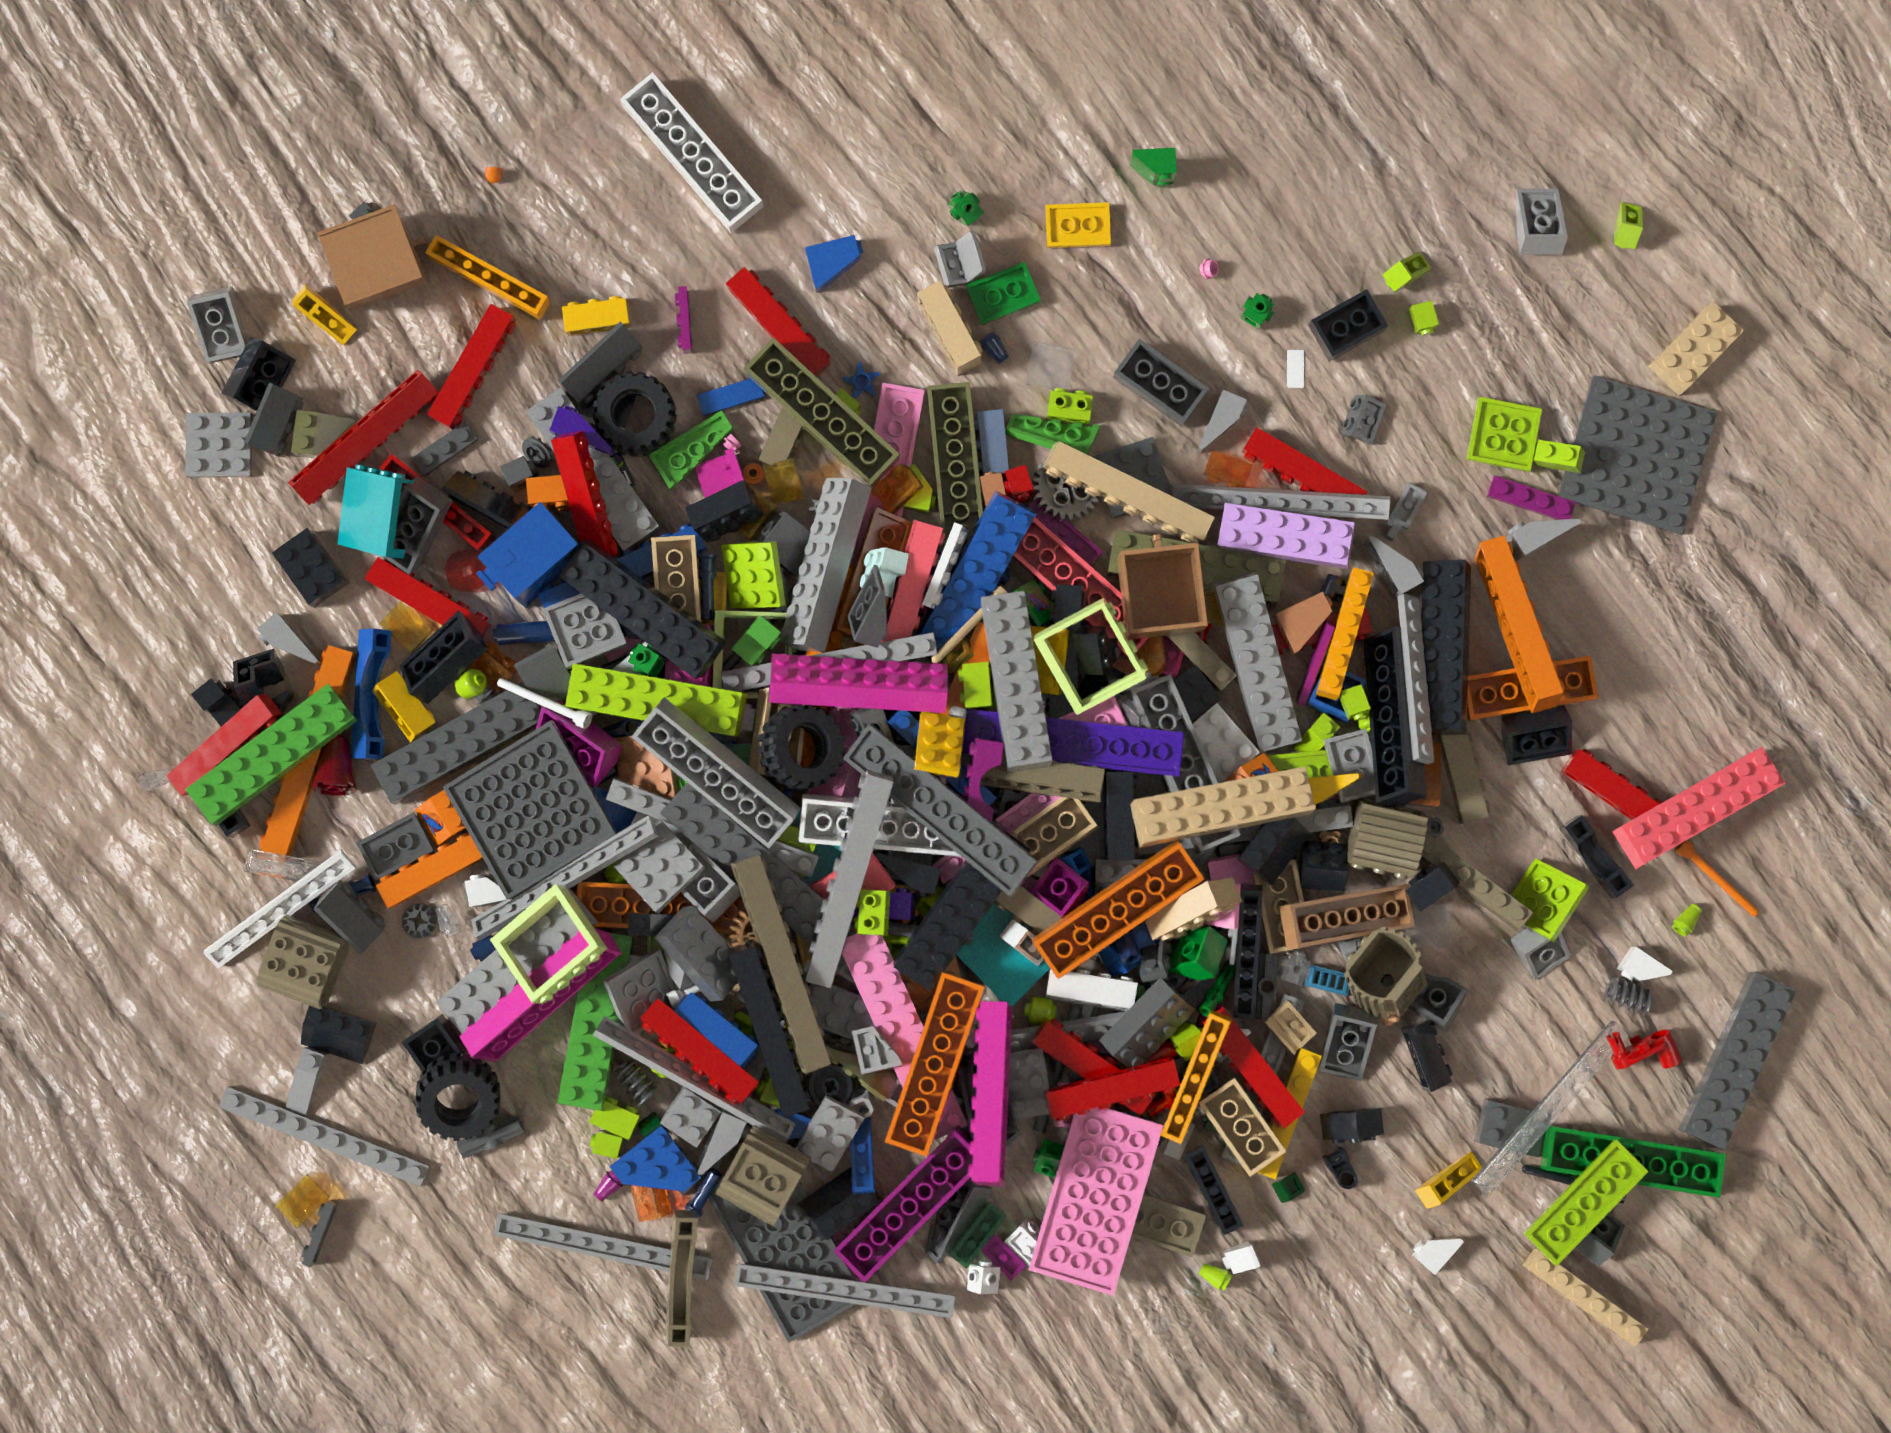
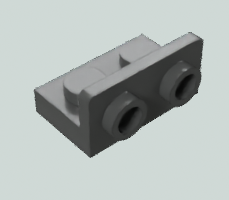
M1355 395L1350 403L1348 416L1343 422L1341 435L1351 436L1368 445L1373 444L1386 404L1368 395Z
M1159 939V944L1143 947L1140 970L1142 982L1158 980L1160 977L1162 979L1168 978V970L1172 966L1170 954L1173 953L1170 941L1163 942L1162 939Z

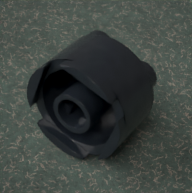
M830 1064L817 1069L809 1081L810 1095L819 1106L826 1095L844 1104L848 1101L853 1091L852 1077L846 1074L841 1065ZM833 1080L837 1089H832L829 1092L827 1090L828 1086L825 1083H830Z

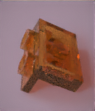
M1212 450L1203 475L1207 476L1206 479L1214 483L1221 481L1226 483L1227 487L1244 488L1253 464Z
M487 641L485 642L487 650L468 668L480 670L485 675L487 684L495 691L500 692L503 688L498 686V680L503 678L509 681L517 673L514 666L516 663L513 659L506 657L500 652L495 644Z

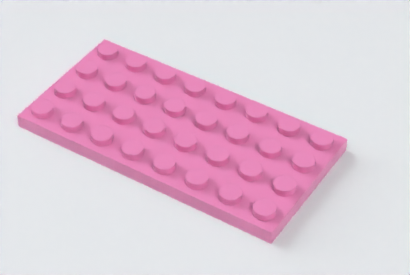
M1097 1107L1090 1109V1113L1085 1115L1074 1114L1029 1270L1114 1296L1163 1129L1162 1124L1110 1108L1099 1110Z

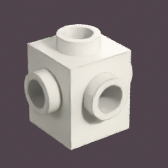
M979 1260V1263L970 1264L967 1290L978 1294H998L1000 1267L992 1265V1261Z

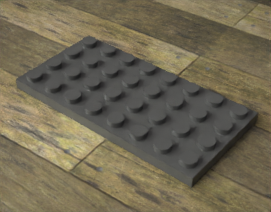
M724 1177L719 1180L709 1200L744 1264L855 1280L848 1266L834 1252L837 1246L832 1237L821 1241L798 1207L797 1203L808 1197L800 1180L774 1227L716 1195ZM759 1290L788 1343L856 1305Z

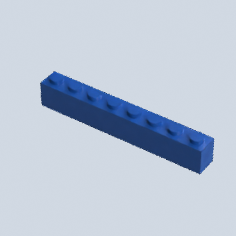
M691 523L681 526L679 528L680 531L674 534L668 532L660 536L696 535L697 555L707 551L702 537L693 530ZM651 541L641 544L640 549L634 552L628 550L620 554L621 557L618 560L641 578L645 579L654 575ZM562 580V584L556 587L549 585L543 588L542 593L538 594L543 607L546 608L581 593L565 580Z

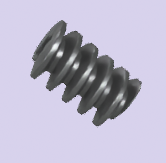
M1613 977L1608 983L1603 999L1605 1001L1610 997L1611 1005L1618 1000V1007L1620 1008L1626 1003V1010L1628 1011L1632 1006H1635L1636 1014L1643 1009L1644 1017L1649 1013L1653 1002L1650 989L1644 991L1642 986L1636 988L1634 983H1630L1627 986L1626 980L1619 982L1617 977Z
M631 1059L623 1063L612 1073L619 1072L616 1077L617 1080L625 1079L621 1086H630L627 1094L635 1093L632 1100H640L637 1107H640L655 1095L654 1093L658 1087H649L653 1080L645 1081L647 1072L639 1074L642 1066L634 1067L637 1060Z

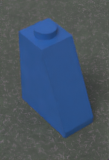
M855 235L805 247L816 293L821 292L860 261V253H863L860 240L856 241Z

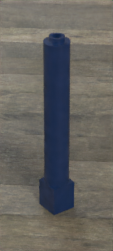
M547 621L497 624V627L493 629V639L498 642V645L555 642ZM619 622L624 637L628 639L640 638Z

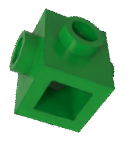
M958 191L951 197V201L948 203V206L951 208L949 211L951 216L966 226H969L984 214L978 205L980 200L973 192Z
M1256 293L1253 298L1249 296L1243 305L1245 311L1241 319L1259 330L1263 322L1268 323L1275 312L1272 309L1275 304L1265 294L1260 295Z
M639 643L631 651L628 662L634 665L633 670L643 676L646 673L657 678L667 659L657 654L658 651L649 644L644 646Z
M1043 1139L1040 1150L1035 1149L1032 1162L1036 1163L1034 1172L1055 1178L1064 1145Z

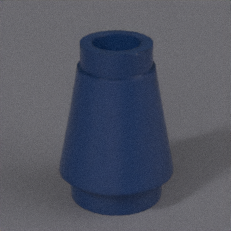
M993 331L979 341L982 344L981 348L998 364L1009 357L999 335H996Z

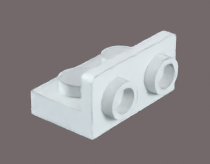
M1025 1218L1020 1226L1004 1241L1028 1266H1030L1039 1236V1227L1028 1218Z

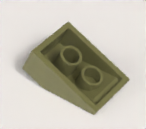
M297 410L291 452L297 457L315 459L359 420L319 412Z

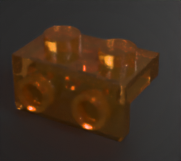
M901 463L893 467L884 479L879 480L871 490V493L880 499L889 513L894 514L924 486L912 468Z
M630 1185L639 1222L672 1214L671 1202L666 1189Z

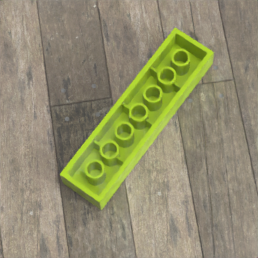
M573 663L565 707L645 721L665 697L707 732L740 737L747 694Z

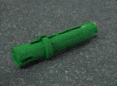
M1230 960L1225 963L1214 985L1206 992V998L1199 1008V1012L1202 1015L1208 1017L1217 1004L1222 1002L1223 994L1236 973L1235 962L1234 965H1229ZM1217 993L1214 1000L1212 1001L1211 999L1213 998L1214 994Z

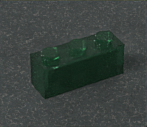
M988 1200L983 1210L949 1252V1256L967 1269L1006 1219V1213Z

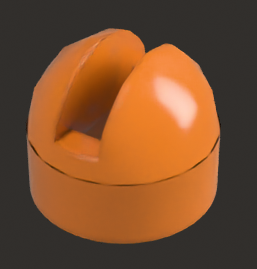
M486 167V179L491 183L499 182L502 178V168Z

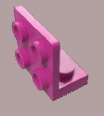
M733 448L725 450V455L702 462L695 468L705 498L741 480L744 481Z

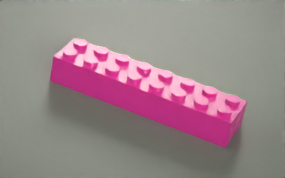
M772 654L770 703L946 712L948 694L947 664Z
M594 928L608 949L599 956V960L591 962L586 966V970L582 974L574 976L569 981L570 983L567 987L554 993L551 1000H547L543 1004L531 1002L518 983L507 996L500 998L491 1010L484 1012L475 1024L468 1026L460 1038L471 1057L496 1063L622 954L610 933ZM578 930L576 936L562 944L561 949L554 955L547 957L545 963L539 968L530 972L529 978L537 989L589 946L581 932Z
M981 1001V1006L977 1007L976 1019L979 1020L980 1026L975 1032V1042L978 1043L979 1047L978 1051L974 1053V1065H977V1074L973 1075V1087H976V1096L972 1097V1110H975V1119H971V1132H974V1141L970 1142V1155H973V1164H969V1178H972V1182L977 1185L1004 1186L1012 1007L1008 1002Z

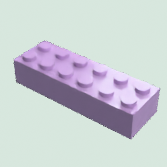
M1225 503L1218 548L1348 569L1355 523Z

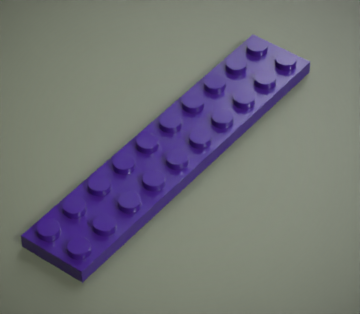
M967 709L962 752L969 753L970 744L975 742V738L1003 742L998 712ZM1045 717L1052 760L1056 762L1180 776L1185 732Z

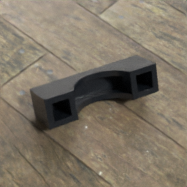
M1583 815L1575 816L1559 828L1611 899L1618 898L1634 886L1623 869L1603 850L1595 836L1594 830Z

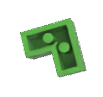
M760 615L731 650L750 666L754 663L758 665L766 656L763 654L765 649L768 647L773 649L781 638L778 635L781 632Z

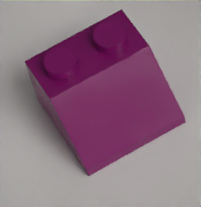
M1056 857L1030 892L1063 918L1084 904L1089 882Z

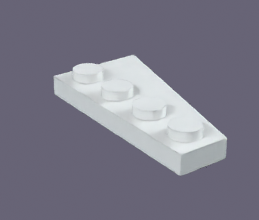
M954 523L924 598L923 605L934 609L935 605L938 606L943 596L941 592L944 585H947L950 579V572L958 559L959 552L969 532L967 528L960 524Z

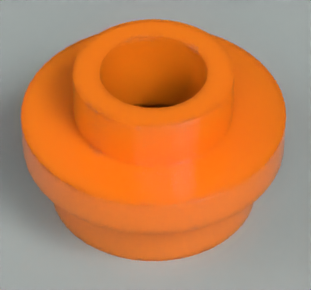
M756 463L748 464L743 469V478L748 484H759L764 478L762 467ZM750 471H757V475L755 477H750Z

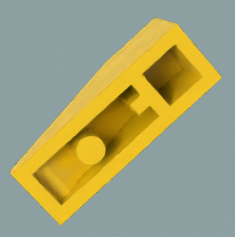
M306 283L292 298V305L342 345L357 330Z
M1362 773L1309 777L1315 808L1316 804L1322 803L1362 778Z
M1470 1151L1428 1179L1415 1192L1425 1207L1429 1209L1446 1201L1479 1174L1483 1168L1472 1151Z

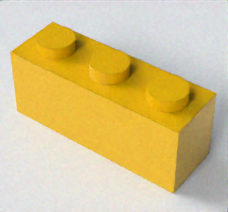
M612 296L606 301L591 299L588 300V303L584 304L570 302L567 303V306L562 307L564 328L567 336L609 331L620 321L626 328L631 327L628 302L622 296Z
M398 671L375 685L372 692L410 742H413L433 728L436 723L433 714L425 709L421 700L409 694L404 678Z

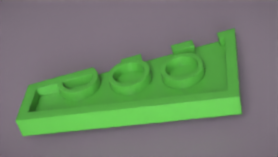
M720 411L650 453L649 456L670 491H672L734 429L723 411Z
M1013 414L1006 427L1005 435L1049 449L1052 448L1053 444L1060 441L1089 455L1100 430V425L1093 424L1092 427L1083 426L1082 422L1066 424L1060 423V420L1057 419L1042 421L1040 417Z

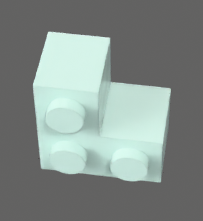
M886 547L869 551L864 560L866 568L860 580V587H863L873 565H878L885 588V599L892 598L896 577L905 575L909 554Z

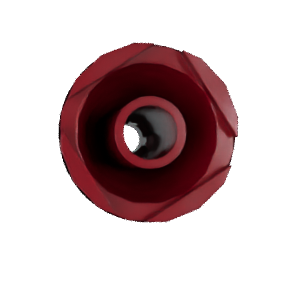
M339 734L324 745L312 784L314 792H316V789H319L321 794L330 796H344L346 791H351V794L356 792L357 786L349 744L343 735Z

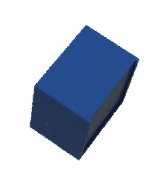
M539 502L477 556L487 568L483 572L479 570L476 574L491 591L495 590V585L500 582L514 599L526 608L539 597L538 594L542 593L543 588L553 585L561 578L559 577L560 573L579 545L545 506Z

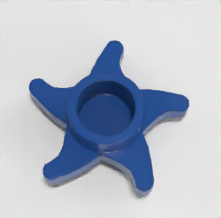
M859 362L856 368V375L852 377L844 376L843 380L854 386L852 398H857L863 391L869 392L875 397L876 393L871 383L875 377L880 376V373H865L862 369V363Z

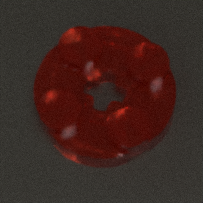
M465 549L453 553L448 558L445 572L447 581L453 588L460 592L473 593L485 584L476 574L479 570L483 572L487 568L477 557L480 553L471 549ZM470 565L472 567V574L464 577L462 568H467Z

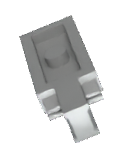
M1411 482L1407 483L1389 516L1386 525L1390 529L1385 538L1393 541L1398 532L1403 534L1408 529L1427 491Z

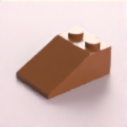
M1432 742L1434 762L1430 764L1424 763L1427 796L1404 805L1434 808L1440 806L1441 743Z

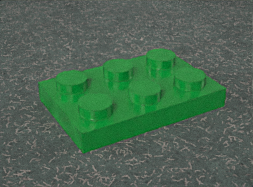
M1025 262L965 285L981 326L1041 302Z

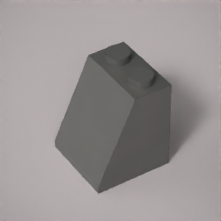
M774 508L749 542L776 541L780 566L798 577L799 567L802 564L805 547L811 532L786 512Z
M551 644L514 664L528 690L554 702L561 700L563 703H566L571 672L565 668L557 647ZM536 703L539 710L541 711L542 705Z

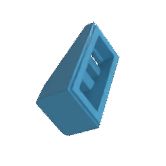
M1309 965L1305 986L1347 996L1349 991L1346 979L1344 980L1343 989H1338L1341 977L1345 978V973ZM1316 971H1320L1318 983L1315 984ZM1328 973L1326 986H1323L1324 974ZM1336 975L1334 988H1331L1332 976Z

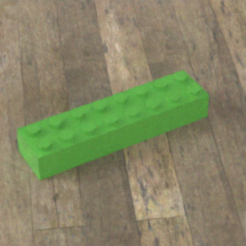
M327 683L185 790L212 825L217 826L358 720L333 687Z
M610 933L622 954L578 991L557 1102L560 1105L603 1112L615 1047L593 1036L604 1016L618 1024L620 1023L603 980L628 966L635 939L631 936Z

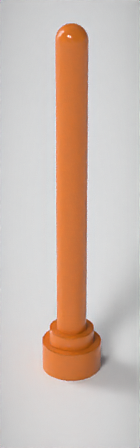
M1689 840L1682 842L1675 848L1674 851L1677 854L1692 860L1752 916L1759 914V910L1694 851L1695 848H1693V844Z

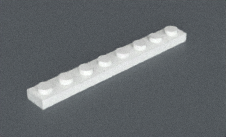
M342 850L338 851L204 950V955L217 968H220L276 927L283 916H291L354 870L355 864Z

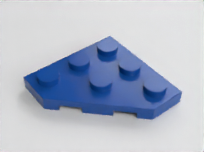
M663 1125L609 1166L621 1183L626 1185L684 1192L702 1178L700 1174H697V1169Z

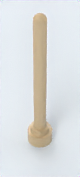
M997 585L991 596L1006 594L1007 592ZM981 608L932 657L933 663H939L983 619Z

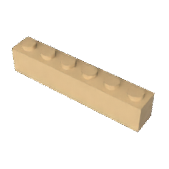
M1534 1248L1522 1265L1634 1347L1638 1345L1648 1329L1568 1270L1559 1264L1555 1266L1540 1250Z

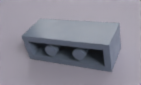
M1003 409L977 411V418L973 419L974 429L979 433V439H976L977 452L981 453V460H978L979 473H983L984 476L985 473L996 472L1001 473L1002 477H1004L1005 471L1009 470Z

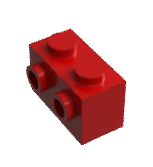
M1026 465L1006 470L1004 475L1005 482H1003L1006 496L1019 503L1030 500L1029 497L1033 495V486Z

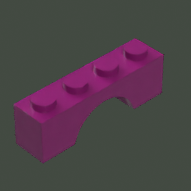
M975 738V742L970 744L969 755L972 756V762L967 765L966 777L969 778L968 786H964L962 798L966 799L967 803L992 822L994 809L983 801L979 786L981 778L986 771L1001 765L1004 743Z

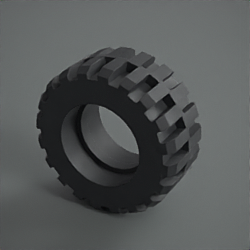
M632 371L626 372L624 376L618 374L614 376L615 380L611 382L608 380L604 384L605 388L597 393L598 399L593 404L595 427L606 443L613 450L618 451L619 454H629L631 457H638L639 454L647 456L651 451L659 449L663 443L667 444L670 440V434L674 433V424L677 422L675 403L666 386L662 382L660 383L654 376H646L643 372L633 374ZM631 396L646 397L651 401L655 409V418L652 424L639 433L623 431L615 420V412L618 405L624 399Z
M796 705L773 714L769 718L770 722H766L763 725L762 730L765 732L759 734L758 739L761 742V746L758 747V754H762L763 759L760 760L762 766H766L767 770L765 773L769 777L774 776L773 781L778 785L784 784V788L804 790L826 784L830 781V777L836 776L839 772L837 767H841L844 762L841 756L846 754V747H843L842 744L845 741V737L839 732L842 729L839 723L835 724L833 722L835 718L830 713L825 714V709L821 707L815 708L814 705ZM795 727L805 729L815 743V757L807 768L801 767L794 762L788 750V739Z
M457 1053L450 1054L449 1058H445V1056L439 1057L437 1063L431 1062L427 1065V1070L422 1071L420 1080L417 1081L415 1100L417 1116L421 1118V1124L424 1128L429 1127L430 1133L433 1135L438 1133L440 1138L447 1140L448 1137L453 1138V1141H460V1138L470 1140L474 1134L480 1136L484 1133V1128L489 1129L493 1125V1120L499 1114L500 1083L494 1071L491 1072V1066L488 1063L482 1064V1059H472L470 1054L463 1053V1056H457ZM465 1085L472 1088L479 1095V1099L468 1108L451 1109L444 1106L438 1100L437 1095L446 1087Z

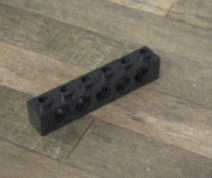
M1241 884L1240 896L1243 902L1239 906L1233 1017L1255 1019L1263 885Z

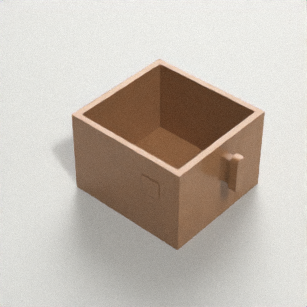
M395 204L317 232L343 303L352 310L429 282L416 249L417 247L428 245L427 240L424 236L418 237L416 240L412 239L402 210Z
M1161 534L1152 537L1154 548L1120 551L1117 564L1124 625L1127 630L1125 634L1128 640L1203 632L1208 626L1198 543L1162 547Z

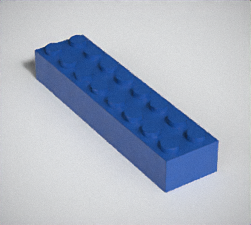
M995 490L950 572V579L947 585H944L941 592L943 596L938 606L935 605L934 609H929L915 636L934 633L937 651H939L981 608V597L991 596L1036 515L1034 510ZM970 632L942 661L950 665L953 664Z

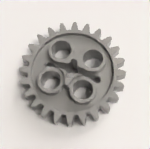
M1041 463L1038 467L1039 470H1036L1034 476L1037 478H1034L1031 482L1037 485L1033 487V492L1037 493L1033 499L1041 501L1037 507L1044 506V514L1050 511L1051 519L1058 515L1059 522L1064 517H1066L1068 522L1073 517L1078 521L1081 515L1085 518L1088 515V511L1091 512L1094 509L1093 505H1096L1099 500L1084 492L1085 489L1077 486V488L1066 484V479L1062 477L1054 478L1057 484H1051L1048 480L1051 476L1046 474L1047 470L1042 468L1044 464ZM1075 491H1081L1084 498L1078 497ZM1056 497H1061L1065 504L1058 503Z

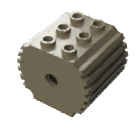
M1359 798L1353 812V827L1349 828L1346 845L1347 860L1352 864L1351 867L1362 870L1365 867L1373 868V872L1379 874H1386V871L1395 873V877L1407 879L1408 876L1414 877L1422 856L1428 817L1420 810L1402 806L1393 808L1378 804L1375 800Z
M285 915L280 919L273 932L258 972L257 985L309 1006L322 1009L329 1002L331 995L335 991L349 954L350 945L336 932L293 916Z
M1381 927L1380 930L1373 931L1370 935H1365L1360 942L1361 947L1357 952L1353 951L1346 960L1347 971L1344 976L1354 1001L1358 1002L1362 1010L1365 1008V1011L1369 1014L1373 1012V1015L1377 1018L1382 1015L1383 1019H1389L1390 1016L1394 1015L1401 1018L1427 985L1424 974L1425 968L1420 951H1418L1415 943L1412 944L1410 937L1406 938L1403 932L1398 934L1394 928L1388 931L1387 927ZM1386 975L1394 978V983L1389 987H1385L1381 983L1382 978Z
M753 1126L724 1176L716 1195L774 1227L809 1164L811 1157Z

